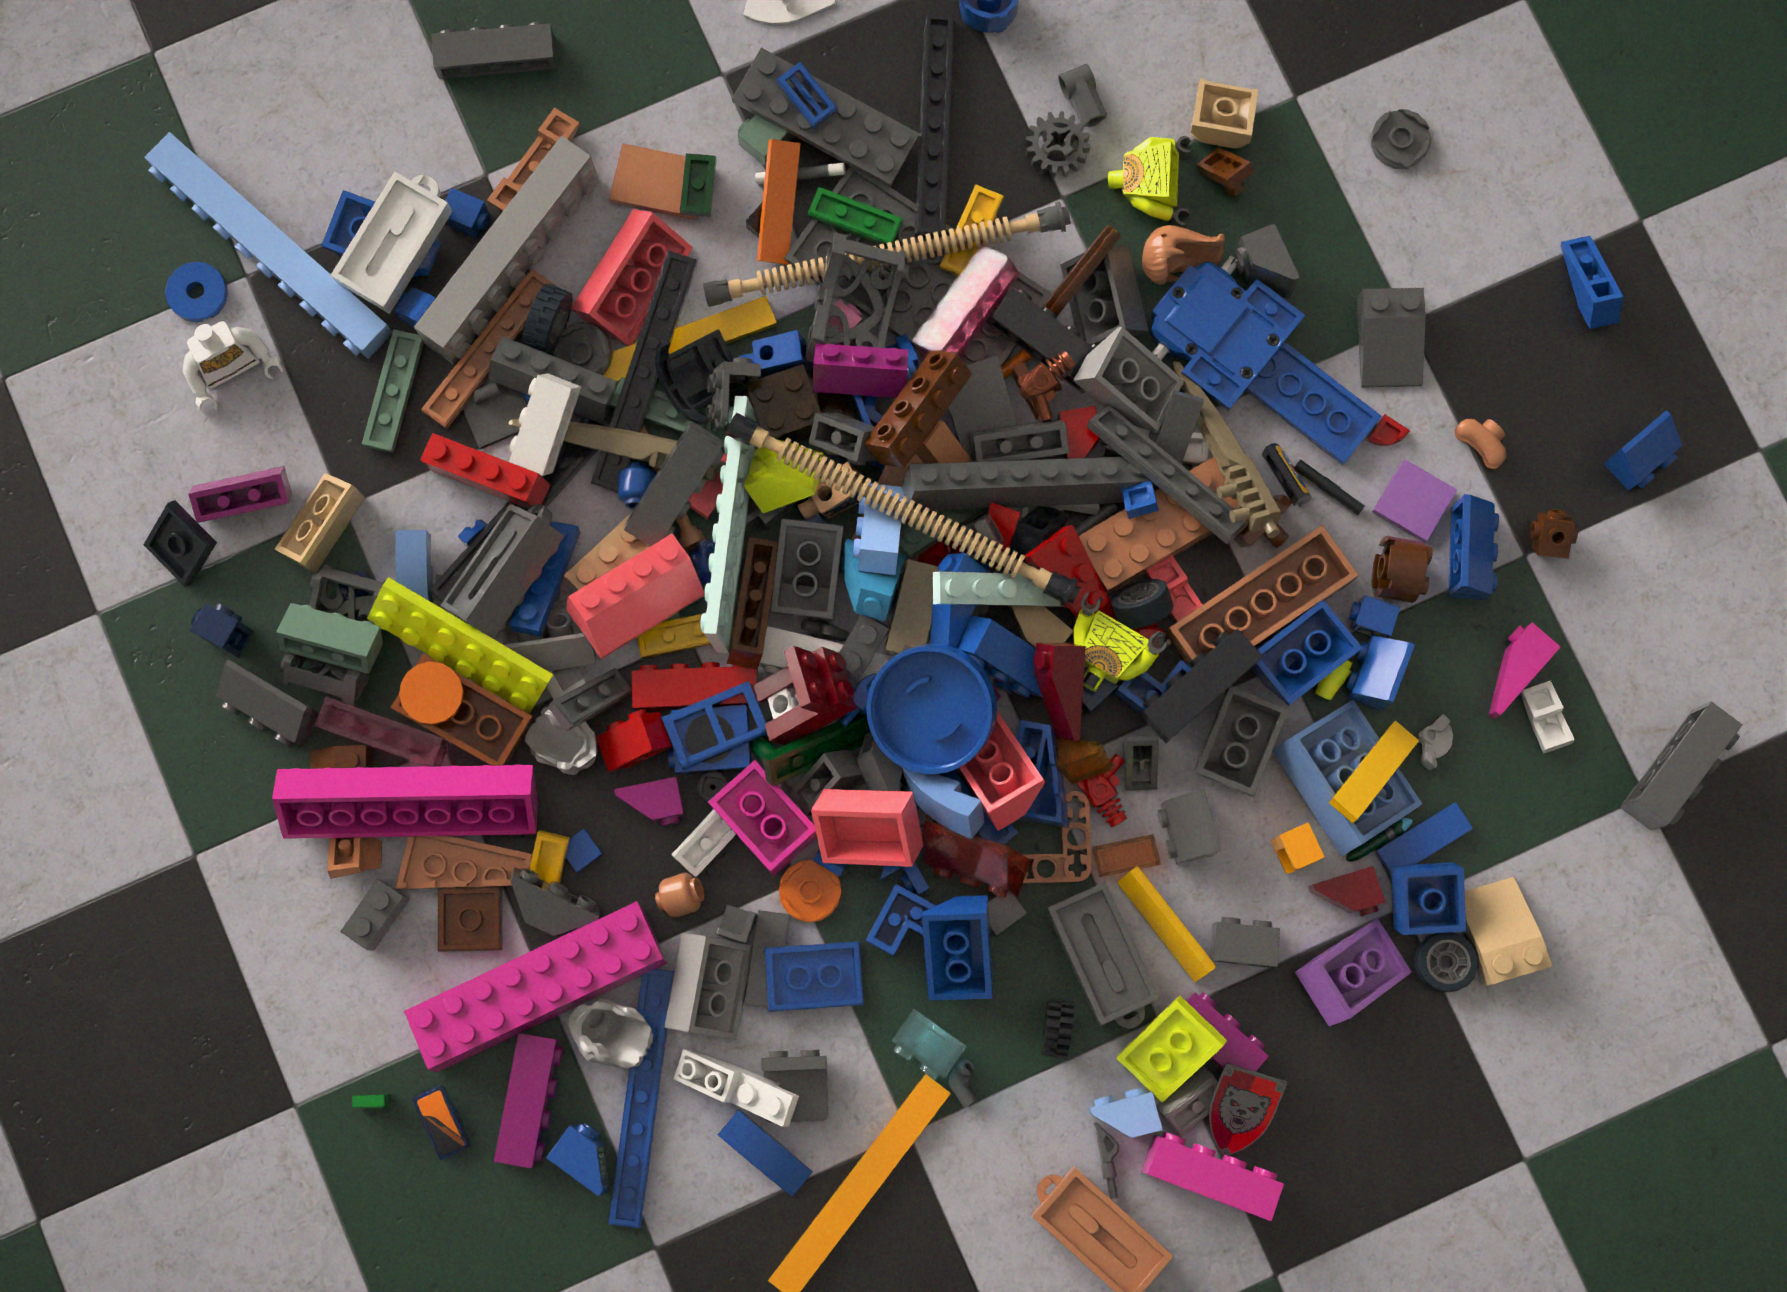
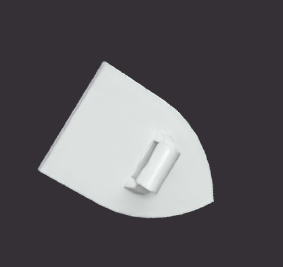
M747 0L743 16L765 24H790L836 5L835 0Z

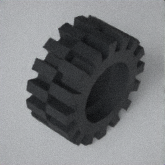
M1048 998L1043 1027L1042 1056L1068 1058L1074 1019V1001Z

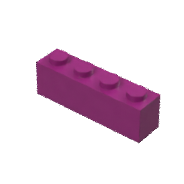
M518 1033L494 1162L535 1168L537 1167V1162L543 1161L546 1143H542L541 1140L543 1130L549 1129L552 1111L547 1110L549 1098L555 1097L558 1079L553 1078L555 1066L561 1065L564 1047L559 1046V1039Z

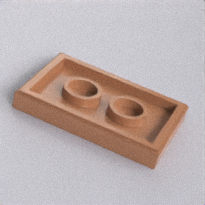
M622 143L609 196L610 203L698 220V216L681 215L680 213L685 156Z

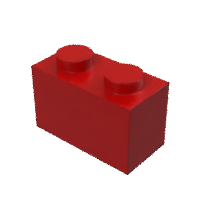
M646 709L635 711L628 715V721H617L606 726V732L596 736L608 772L628 769L672 747L660 712L647 713Z

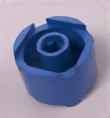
M959 0L963 22L973 29L985 33H1000L1006 30L1007 26L1015 19L1019 0Z

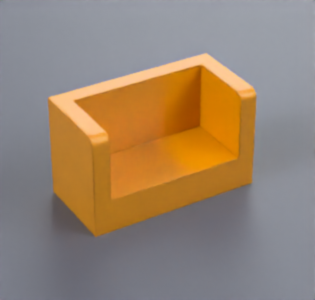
M1309 822L1270 840L1286 874L1325 858Z

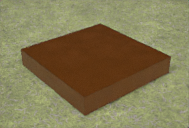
M501 886L438 888V952L502 950Z

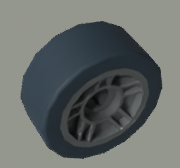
M1146 579L1129 584L1115 593L1111 599L1117 621L1130 629L1143 628L1155 624L1166 618L1174 607L1167 584L1160 579Z
M1454 932L1435 933L1425 938L1417 947L1414 956V968L1419 980L1429 989L1437 992H1455L1467 987L1475 978L1478 969V956L1472 943L1464 936ZM1442 957H1451L1449 961L1450 968H1444L1441 965Z

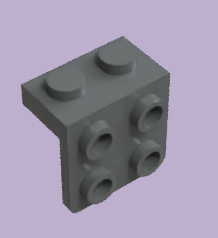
M733 358V362H722L713 370V374L708 375L707 391L712 393V404H708L706 416L710 420L708 423H711V431H718L728 423L729 384L745 385L755 381L760 377L761 364L752 363L750 358Z
M800 1050L801 1057H788V1051H768L769 1058H761L764 1077L778 1083L779 1087L799 1096L791 1122L826 1120L829 1115L827 1056H820V1050Z

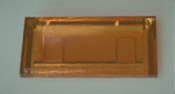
M1154 834L1093 847L1099 878L1129 872L1136 866L1143 869L1161 865Z

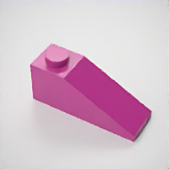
M1533 622L1525 628L1519 625L1507 638L1511 643L1504 651L1488 715L1492 719L1499 717L1561 648Z

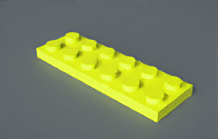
M389 577L382 585L367 617L368 620L379 626L380 629L394 634L402 639L404 643L416 647L435 661L445 664L458 674L472 680L528 714L531 713L553 676L552 673Z

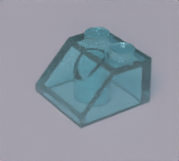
M915 1009L910 1013L892 1040L897 1045L894 1048L895 1052L908 1061L913 1056L922 1062L920 1070L934 1080L938 1075L945 1078L967 1047Z

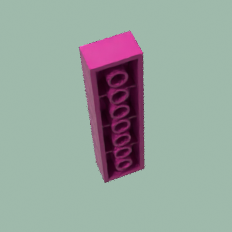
M533 765L277 769L272 797L283 839L536 834L539 804Z
M636 901L405 1010L404 1013L427 1069L438 1073L518 1035V1033L531 1029L668 963L643 907Z

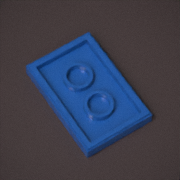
M859 941L764 948L768 1012L864 1005Z

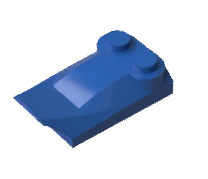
M343 190L321 246L342 257L375 204V201ZM437 238L413 277L429 276L441 247V242Z

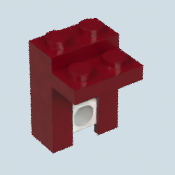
M797 646L788 648L784 651L788 666L754 685L758 702L763 703L768 700L773 720L765 724L769 741L781 745H787L807 736L857 709L853 698L855 694L854 689L846 675L844 658L839 652L825 647H820L813 652Z

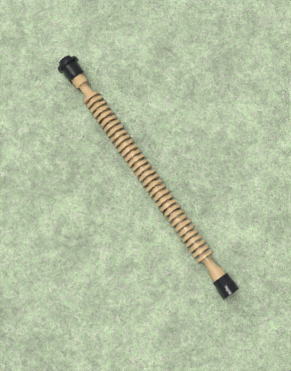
M737 412L733 416L726 431L727 436L747 445L752 444L760 449L765 447L778 454L777 461L781 462L785 457V465L788 466L793 461L791 468L796 469L800 465L798 471L801 473L807 468V476L810 477L815 472L813 479L818 480L821 475V483L825 484L827 479H829V487L832 488L837 483L835 490L840 491L843 486V494L847 495L849 490H851L849 497L854 499L856 494H859L857 501L861 502L865 497V505L868 506L873 501L871 508L876 509L879 504L881 505L879 512L883 513L887 508V516L890 517L895 512L893 518L898 520L900 515L903 516L900 522L904 524L909 519L908 526L910 527L917 523L915 529L918 531L924 526L925 528L922 533L927 535L929 530H932L930 537L934 538L938 533V541L942 542L943 538L946 537L947 539L944 544L949 546L952 540L954 541L952 548L956 549L958 544H960V552L963 553L968 548V556L971 557L974 551L976 552L974 559L978 560L980 555H982V563L985 564L987 559H990L991 561L988 566L993 567L996 562L998 563L996 570L1000 571L1002 566L1006 568L1003 573L1007 575L1009 570H1012L1013 572L1010 576L1012 578H1015L1018 573L1034 581L1033 585L1043 589V593L1060 601V605L1063 607L1066 602L1073 604L1081 588L1076 585L1077 578L1073 577V579H1070L1055 571L1051 573L1043 568L1038 570L1023 562L1024 555L1021 554L1018 560L1016 559L1018 552L1014 551L1012 556L1008 555L1011 550L1010 548L1006 547L1005 551L1002 552V544L999 543L996 549L994 548L996 541L992 540L988 545L986 544L989 539L988 537L984 536L983 540L980 541V533L977 532L974 538L972 537L974 530L970 529L966 534L964 533L967 528L966 526L962 525L961 529L958 530V522L955 521L952 527L950 526L952 519L948 518L945 523L943 522L944 515H940L937 520L935 519L937 512L933 511L931 516H929V508L926 507L921 512L923 505L918 504L915 509L913 508L915 501L911 500L909 505H907V497L904 496L899 501L901 494L896 493L893 498V490L889 489L887 494H885V486L882 485L877 490L879 483L874 482L871 487V479L867 478L865 483H863L865 476L860 474L855 479L857 472L852 471L849 476V468L845 467L843 472H841L843 465L838 463L836 468H833L835 461L830 460L827 465V457L823 456L821 461H819L821 454L816 452L814 457H812L814 451L808 449L805 454V446L801 445L799 450H797L799 443L794 442L790 446L791 439L787 438L783 443L769 436L768 431L758 427L759 424Z

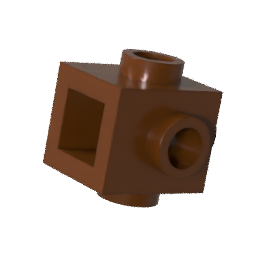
M1549 509L1548 513L1538 512L1537 521H1533L1530 528V538L1533 539L1532 549L1539 556L1569 559L1571 544H1575L1577 541L1578 526L1575 525V522L1567 515L1566 511Z

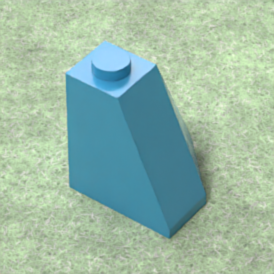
M846 539L840 569L854 612L886 621L895 605L906 555L898 553L896 575L858 571L859 558H853L854 541Z

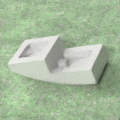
M1551 680L1524 689L1521 692L1523 703L1543 754L1573 744L1575 739L1562 714L1564 707Z

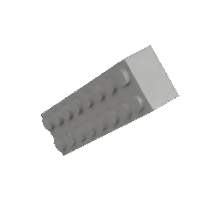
M561 135L414 326L426 346L453 365L463 357L475 337L479 336L489 324L488 320L495 311L498 312L507 301V296L513 288L516 289L526 277L525 272L531 264L535 265L539 262L547 243L554 241L562 230L561 225L567 217L571 218L575 215L583 196L590 194L596 187L598 175L591 155Z

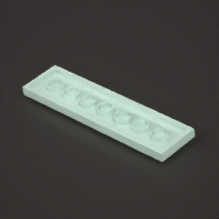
M735 396L734 407L729 408L728 423L730 424L737 412L759 424L748 397ZM729 436L725 437L724 442L727 461L726 465H722L720 472L723 491L722 494H718L716 502L717 512L720 513L718 524H714L712 533L713 542H716L715 551L709 556V571L712 572L711 582L705 586V601L708 602L707 612L701 616V631L704 632L708 642L711 643L717 653L730 652L750 497L744 488V483L756 450V446L752 444L747 445Z

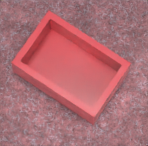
M823 789L811 809L823 863L912 867L924 845L913 792Z

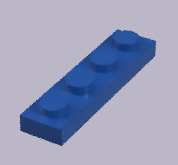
M550 522L549 525L564 537L560 541L557 552L543 566L540 577L530 585L524 594L523 602L515 609L509 625L513 632L542 636L580 535L578 526Z

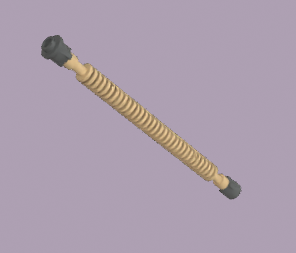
M1055 202V206L1037 210V213L1025 215V219L1008 222L1006 216L1002 217L1003 224L997 218L995 219L994 226L992 220H988V227H985L984 222H979L980 229H977V225L974 223L972 224L971 231L969 226L965 225V232H962L961 227H956L957 234H954L952 228L948 229V236H946V231L943 230L941 231L942 237L938 236V232H934V239H931L929 233L925 234L926 241H923V237L920 235L918 236L919 242L917 243L915 242V237H911V244H908L906 238L902 239L903 246H900L899 240L895 241L896 247L894 248L891 242L887 243L888 249L884 248V244H879L882 249L897 253L899 251L905 252L907 263H911V256H914L915 261H919L918 255L922 254V259L925 260L927 259L926 253L928 252L930 258H934V251H937L938 256H942V249H945L946 255L950 254L949 248L951 247L953 253L958 252L957 246H960L961 251H965V244L968 245L970 250L973 249V242H975L976 248L981 247L980 241L982 240L984 246H988V239L991 240L993 245L996 244V237H998L999 243L1004 242L1003 236L1005 235L1007 241H1011V234L1028 231V233L1038 231L1043 233L1056 230L1066 232L1065 225H1070L1071 221L1068 207H1062L1060 202ZM849 254L850 258L860 266L866 260L865 258ZM818 258L819 264L817 265L815 259H811V266H808L807 261H803V268L797 262L795 263L796 269L794 270L792 264L787 265L788 271L785 270L784 266H780V273H778L775 267L772 268L773 274L771 275L769 269L764 270L765 276L762 275L761 271H757V278L740 281L739 278L730 281L725 279L703 283L708 307L733 301V298L744 296L743 293L760 290L762 295H766V288H768L769 293H774V286H776L777 292L782 291L781 285L784 286L785 290H788V283H791L792 289L797 288L796 281H799V285L802 287L805 286V279L808 285L812 284L811 278H814L815 284L820 283L819 276H822L823 280L825 275L823 258ZM872 260L868 266L869 272L873 271V264L876 265V269L881 268V262ZM883 263L884 268L889 267L888 264Z

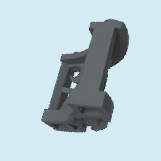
M834 233L824 265L825 275L822 286L819 285L813 309L816 313L808 334L805 360L814 362L816 343H843V345L850 346V340L854 339L856 346H862V343L866 341L871 344V347L885 348L889 321L900 282L906 281L909 264H905V252L903 251L897 253L847 240L846 235ZM845 253L862 257L866 260L860 266L856 261L845 255ZM872 260L892 265L891 273L886 280H882L879 277V272L882 268H877L870 276L866 272ZM852 275L855 277L851 285L846 289L841 288L838 284L841 276L846 277L847 282L851 279ZM861 283L869 296L874 312L865 321L849 329L848 320L844 312L831 304L832 297L846 296L853 292ZM887 288L883 303V300L878 290ZM836 316L840 319L842 332L838 333L839 325L836 327L829 325L830 317ZM878 324L877 333L875 337L872 333L868 331Z
M325 564L318 573H314L310 582L312 595L309 606L320 611H324V607L329 610L327 613L331 614L339 613L343 616L349 614V618L357 620V611H359L360 619L365 616L368 617L386 580L382 583L336 570L332 566ZM330 582L348 586L349 600L345 601L343 594L337 588V596L334 599H329L328 590ZM355 589L373 593V596L356 598ZM293 653L286 654L280 666V672L283 673V685L290 686L293 683L342 697V703L354 706L369 680L367 673ZM307 660L313 661L312 665L308 667L310 671L317 670L322 665L325 666L318 674L301 669L303 663ZM330 673H332V674H333L335 677H337L338 679H334V678L327 677V676H328Z

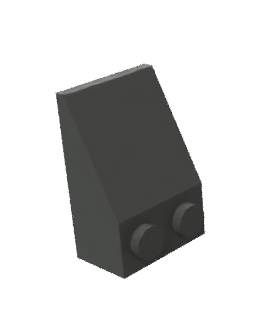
M1424 288L1362 289L1356 300L1361 387L1422 386L1426 320Z
M781 519L771 613L834 621L844 526Z

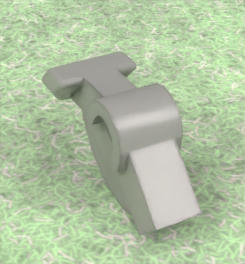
M1444 714L1440 715L1430 726H1427L1418 733V740L1422 744L1420 763L1428 770L1435 769L1437 767L1436 759L1446 754L1452 746L1453 733L1449 725L1451 721Z

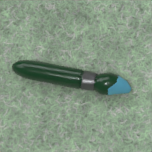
M1403 818L1398 820L1391 827L1381 831L1362 845L1351 850L1347 854L1346 860L1348 862L1357 861L1386 844L1394 837L1402 835L1412 824V819Z

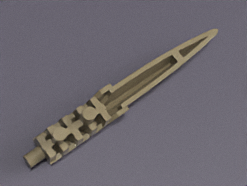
M1173 361L1175 372L1184 380L1181 386L1183 393L1203 398L1204 400L1197 424L1219 465L1218 469L1222 477L1225 479L1224 486L1217 487L1218 497L1220 499L1231 497L1232 500H1238L1237 509L1229 513L1232 523L1244 521L1245 523H1250L1248 528L1251 532L1264 530L1269 538L1276 537L1280 533L1276 524L1281 518V511L1251 457L1246 455L1235 435L1200 386L1181 374L1184 367L1180 362Z
M512 419L508 422L509 425L521 427L519 419ZM576 422L569 423L564 438L565 442L644 462L649 461V466L657 469L661 468L677 443L675 440L645 433ZM720 461L715 468L710 466L704 475L708 478L707 480L715 482L717 473L721 472V467L726 465V462Z

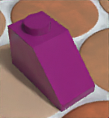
M677 777L614 789L617 798L653 822H660L661 826L680 823L679 818L686 817Z

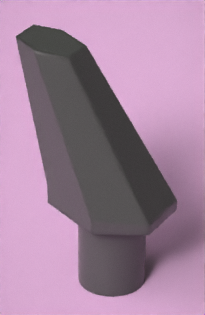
M804 618L800 626L801 630L810 632L813 637L819 639L846 641L850 635V632L820 619L813 621Z

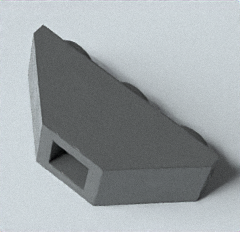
M869 732L864 737L857 759V764L869 790L900 791L902 788L900 779L903 767L893 762L882 752L871 732Z
M514 867L510 882L525 923L555 936L583 927L599 919L600 907L596 906L597 903L593 899L584 895L577 897L568 893V889L560 883L552 881L549 884L539 879L540 876L530 869L523 868L520 870Z

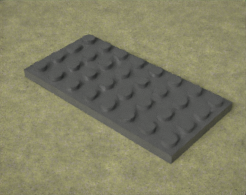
M850 166L832 192L903 218L902 226L895 241L899 240L900 246H903L902 239L907 238L908 244H911L910 238L915 235L916 204L894 189L885 186ZM812 219L784 259L788 264H792L795 269V263L797 262L800 263L801 268H803V261H807L808 266H811V259H815L817 265L819 264L818 258L820 257L823 258L825 263L834 233L846 235L847 240L870 246L876 245L878 248L880 246L873 241ZM946 224V230H945V231H946V236L949 235V230H948V229H952V227H950V226L947 225V224ZM984 248L981 249L968 280L940 269L945 249H942V256H938L937 251H934V258H930L929 252L926 253L927 259L925 260L922 259V254L918 255L919 261H915L914 256H911V263H907L905 257V264H909L906 281L899 284L888 330L898 337L907 334L912 346L925 355H928L931 350L957 353L965 365L997 355L1002 367L1017 345L985 322L1004 294L1012 287L1016 290L1019 288L1026 291L1032 297V302L1040 308L1044 306L1052 295L1050 291ZM880 263L882 269L879 272V277L882 280H886L891 273L892 265L888 264L889 267L884 268V264ZM873 264L872 266L874 271L876 270V265ZM867 268V270H866V272L869 274V276H870V274L873 272V271H870V272H869V269H868V268ZM852 275L851 279L847 282V278L843 276V278H839L838 284L841 288L846 289L851 285L855 277ZM819 276L820 283L818 284L822 286V276ZM861 283L850 294L839 297L855 306L868 317L874 312L869 296ZM887 288L878 290L883 300V303Z

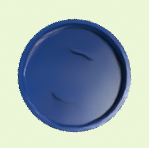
M924 644L899 653L882 666L870 686L866 712L871 734L879 748L889 759L913 772L941 774L963 766L984 748L992 735L996 723L997 701L988 675L971 656L951 646Z

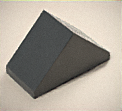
M1158 736L1126 737L1124 740L1123 758L1125 761L1126 791L1157 789Z

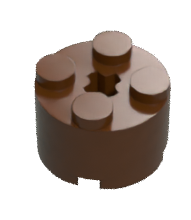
M1384 536L1379 546H1384L1382 555L1375 554L1372 567L1371 585L1372 588L1378 589L1373 594L1379 598L1414 603L1420 594L1426 595L1428 591L1429 577L1426 576L1427 565L1430 564L1433 548L1432 546H1426L1421 541Z

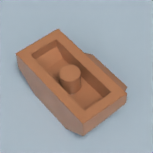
M329 838L327 871L330 879L381 868L382 841L377 838Z

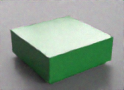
M391 1094L352 1096V1107L354 1109L387 1108L391 1106Z

